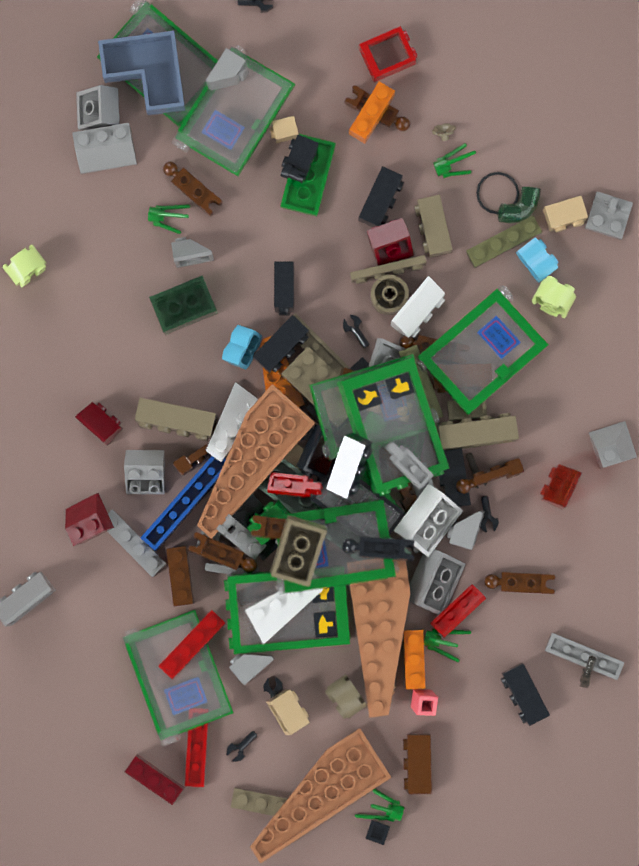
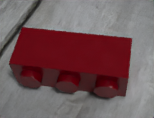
M138 754L125 770L126 774L171 805L175 803L185 788Z

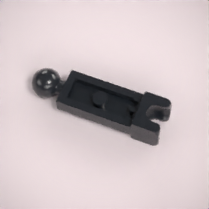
M360 537V543H357L354 539L350 538L343 542L342 549L347 554L359 551V557L411 562L414 556L407 554L405 548L413 547L415 541Z

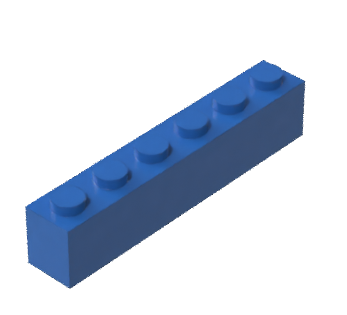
M211 456L142 535L141 539L153 550L157 551L216 484L226 458L220 462Z

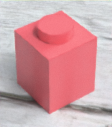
M413 689L412 710L417 715L436 716L438 696L429 689Z

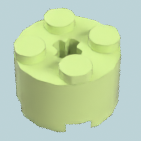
M31 244L29 250L24 248L10 259L12 263L9 266L4 264L2 267L15 285H20L22 288L30 282L31 276L34 274L39 276L46 270L47 262Z
M547 276L546 279L541 281L532 299V303L540 304V310L549 315L557 317L560 314L562 318H565L576 299L575 288L568 284L562 285L554 277Z

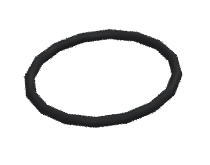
M501 172L489 173L481 179L477 186V200L487 212L497 215L504 214L512 210L517 204L519 188L515 180L508 174ZM490 176H506L516 187L515 202L505 211L496 212L489 210L480 200V186Z

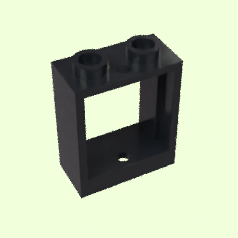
M274 261L275 313H279V316H290V313H294V261Z
M315 424L296 467L302 469V474L309 477L316 475L318 476L317 481L323 482L334 468L337 458L333 459L326 475L308 467L320 438L323 436L321 427ZM332 432L335 442L341 446L344 437Z

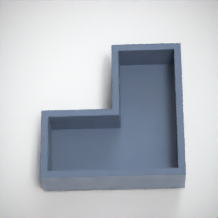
M174 31L98 41L105 83L142 78L147 115L185 111Z

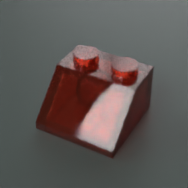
M560 464L556 468L552 467L548 475L551 479L548 485L544 484L540 495H543L541 500L561 510L566 508L582 472Z

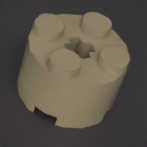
M396 275L379 277L371 288L372 305L380 314H397L409 298L407 284ZM387 291H391V294L394 293L392 299L385 297Z
M346 674L329 685L325 693L333 703L337 702L338 706L335 708L344 719H349L368 705L363 701L364 699L352 682L348 680L349 678Z

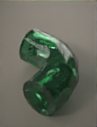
M522 187L520 200L516 204L502 203L499 206L498 221L502 223H519L529 218L537 208L541 189Z

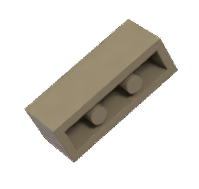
M440 195L417 199V205L414 206L416 217L420 216L421 224H418L420 235L425 237V242H423L424 253H428L429 258L452 253Z

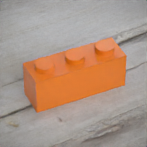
M379 81L350 127L349 135L366 144L393 100L395 90Z
M404 630L405 689H426L423 630Z

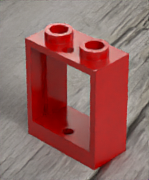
M401 26L359 44L360 53L374 83L416 64L417 53L414 47L410 48L408 43L410 41L409 35L406 30H402ZM398 35L408 59L379 71L369 47Z

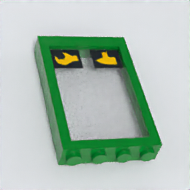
M413 357L337 382L353 433L373 442L371 456L365 463L366 474L373 493H379L382 496L391 493L390 489L392 488L402 489L408 487V483L411 482L390 460L391 454L385 448L389 442H394L398 447L402 445L404 448H408L434 475L433 477L444 474L443 470L449 469Z
M343 565L315 568L314 574L316 578L344 575L345 571ZM271 571L230 574L227 575L228 580H224L225 592L229 591V599H225L226 611H230L231 618H227L228 630H232V638H228L229 649H233L234 654L350 644L346 585L323 589L263 644L245 609L283 589V579L271 576Z

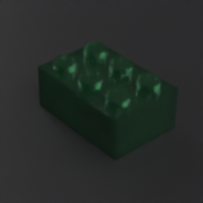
M203 276L149 297L165 335L218 314Z

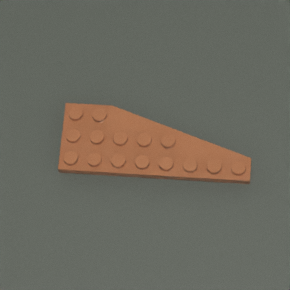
M273 384L247 411L197 524L211 539L218 533L216 528L226 521L225 517L228 514L233 516L316 424Z
M383 559L348 562V574L383 569ZM393 560L396 577L350 585L369 718L389 715L410 598L406 561Z
M360 728L329 747L250 845L260 864L391 778Z

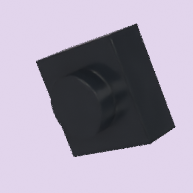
M371 820L365 839L384 845L390 826Z

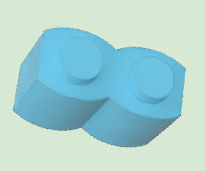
M534 238L519 249L516 255L536 281L540 283L559 267L557 266L558 260L553 254L549 255L545 249L547 247L541 239L537 240Z
M237 325L231 334L230 342L223 351L222 359L231 365L246 370L253 360L254 352L261 343L262 335L255 330Z

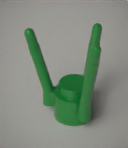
M465 143L443 157L437 158V161L433 162L437 176L442 175L443 178L449 176L471 174V170L449 172L452 170L450 164L476 154V151L474 150L448 160L449 157L467 146Z
M190 205L150 206L148 221L153 222V226L162 227L181 234L180 230L163 224L161 221L164 222L165 216L189 218L188 214L169 213L165 210L190 208Z
M433 628L432 631H426L424 645L428 646L429 650H433L456 662L460 661V659L437 648L439 644L457 648L458 644L441 640V635H438L439 633ZM452 630L449 634H471V631Z
M373 789L372 792L392 804H388L387 808L371 804V808L384 811L387 816L355 814L356 818L388 820L391 822L395 820L401 821L404 806L400 805V801L390 798L377 789Z

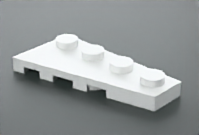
M236 382L206 449L209 454L220 462L229 453L247 411L258 400V398Z
M313 573L312 579H317L315 574ZM285 588L246 608L245 611L263 644L323 589L285 593Z

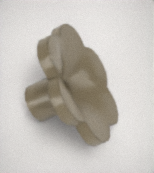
M448 123L437 125L432 130V133L441 136L442 141L449 140V135L453 134L456 130V126Z

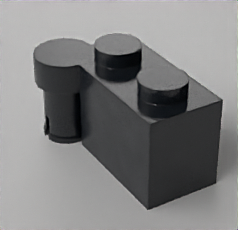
M297 135L296 139L292 138L288 148L291 151L289 156H285L281 165L283 169L280 176L286 179L291 178L301 183L305 182L318 151L319 143L301 135Z

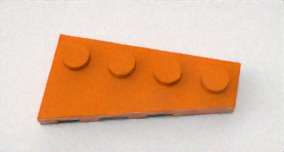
M272 336L267 337V338H265V339H262V340H261V343H260V345H259L260 348H261ZM287 358L281 362L283 366L276 373L272 372L269 374L263 368L266 390L273 384L298 408L305 405L301 394L281 375L289 366Z

